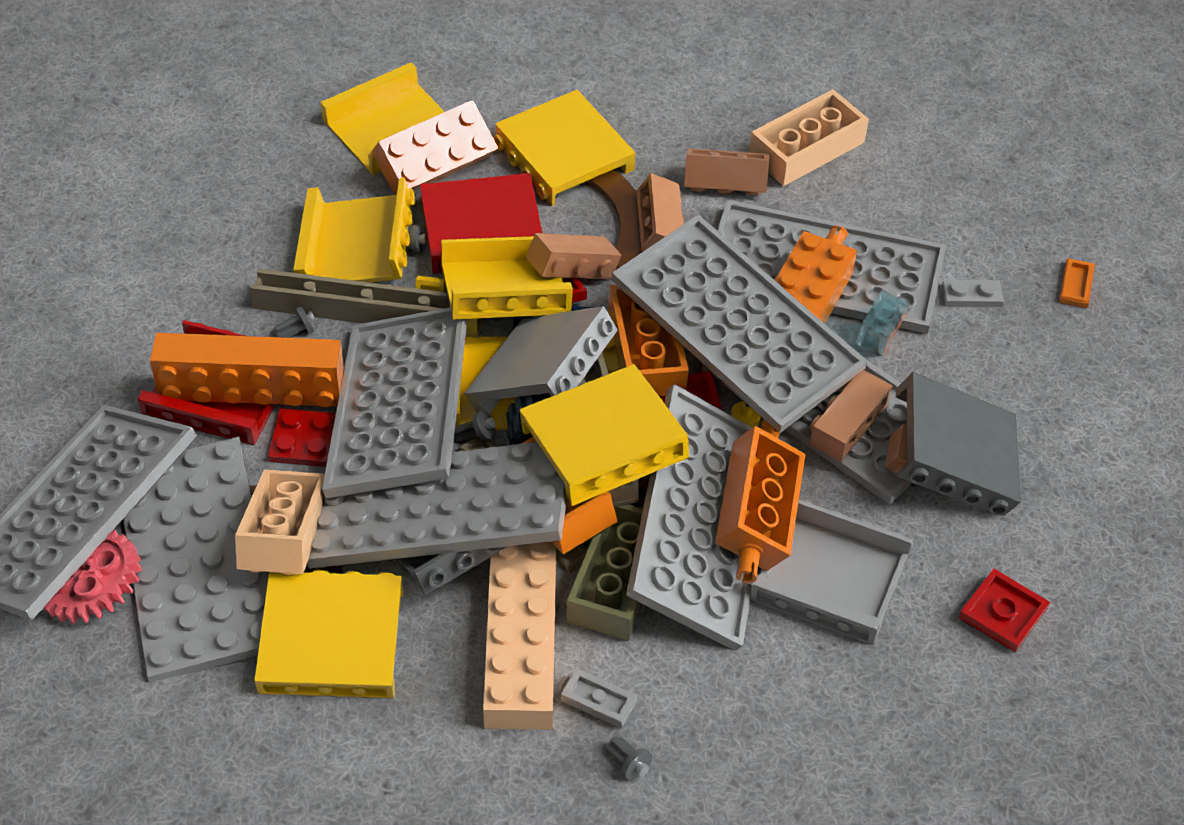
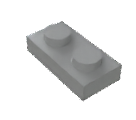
M943 280L942 289L945 307H1003L1004 299L1000 280Z
M576 668L561 693V701L622 729L637 703V695Z

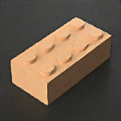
M831 90L752 131L749 152L769 154L768 173L782 186H785L863 144L869 119L835 90Z
M278 470L263 471L235 534L237 569L249 570L254 573L266 571L280 572L285 575L303 574L312 551V541L315 538L318 518L320 517L325 495L322 491L325 474Z

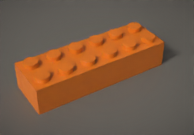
M156 333L150 357L157 394L184 401L203 403L228 402L232 404L255 403L261 405L281 404L337 407L344 374L341 340Z

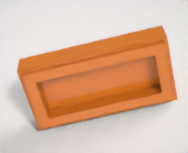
M1070 258L1066 259L1059 303L1088 308L1095 267L1094 263Z

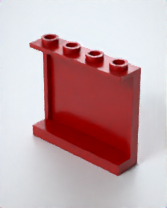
M530 173L420 184L421 204L423 205L433 274L443 273L441 267V240L531 237L535 233H543Z
M186 320L182 322L184 334L246 336L230 330L206 326L202 323ZM156 385L152 392L142 390L137 399L141 414L190 426L193 430L228 439L239 437L241 442L254 446L276 404L184 401L157 394Z

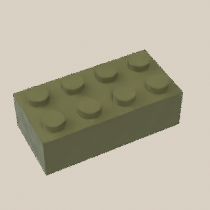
M625 504L614 506L618 522L593 537L567 599L566 622L629 641L643 605L626 596L643 508Z

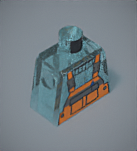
M881 290L861 325L856 344L882 356L909 311L908 303L885 290ZM869 332L876 334L879 339L872 337Z

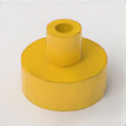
M740 401L732 407V417L750 427L759 425L761 416L745 401Z

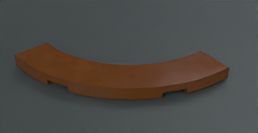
M613 169L585 181V183L599 191L612 203L616 210L620 224V235L615 248L622 255L616 267L617 270L643 251H641L637 192L621 174Z

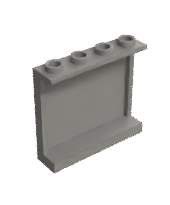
M604 306L523 318L464 394L476 412L485 410L490 414L503 398L549 393L552 397L575 388L617 332V328Z
M799 500L791 555L770 570L762 569L760 575L757 574V580L752 583L750 600L874 645L909 556L913 539L904 537L897 532H890L873 526L869 522L847 517L840 512L830 511L813 505L809 501Z

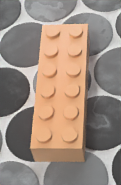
M551 541L508 546L490 558L483 706L484 729L553 730L556 546Z

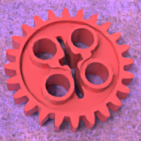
M112 530L107 538L86 559L85 563L76 570L65 585L43 607L52 618L57 616L60 622H64L68 618L72 624H75L79 617H81L85 623H88L91 614H95L100 619L102 610L105 608L110 612L114 611L112 604L115 601L123 604L125 601L122 598V594L133 593L129 584L139 582L135 573L142 571L138 564L141 558L131 540L128 541L124 534L119 536L115 530Z

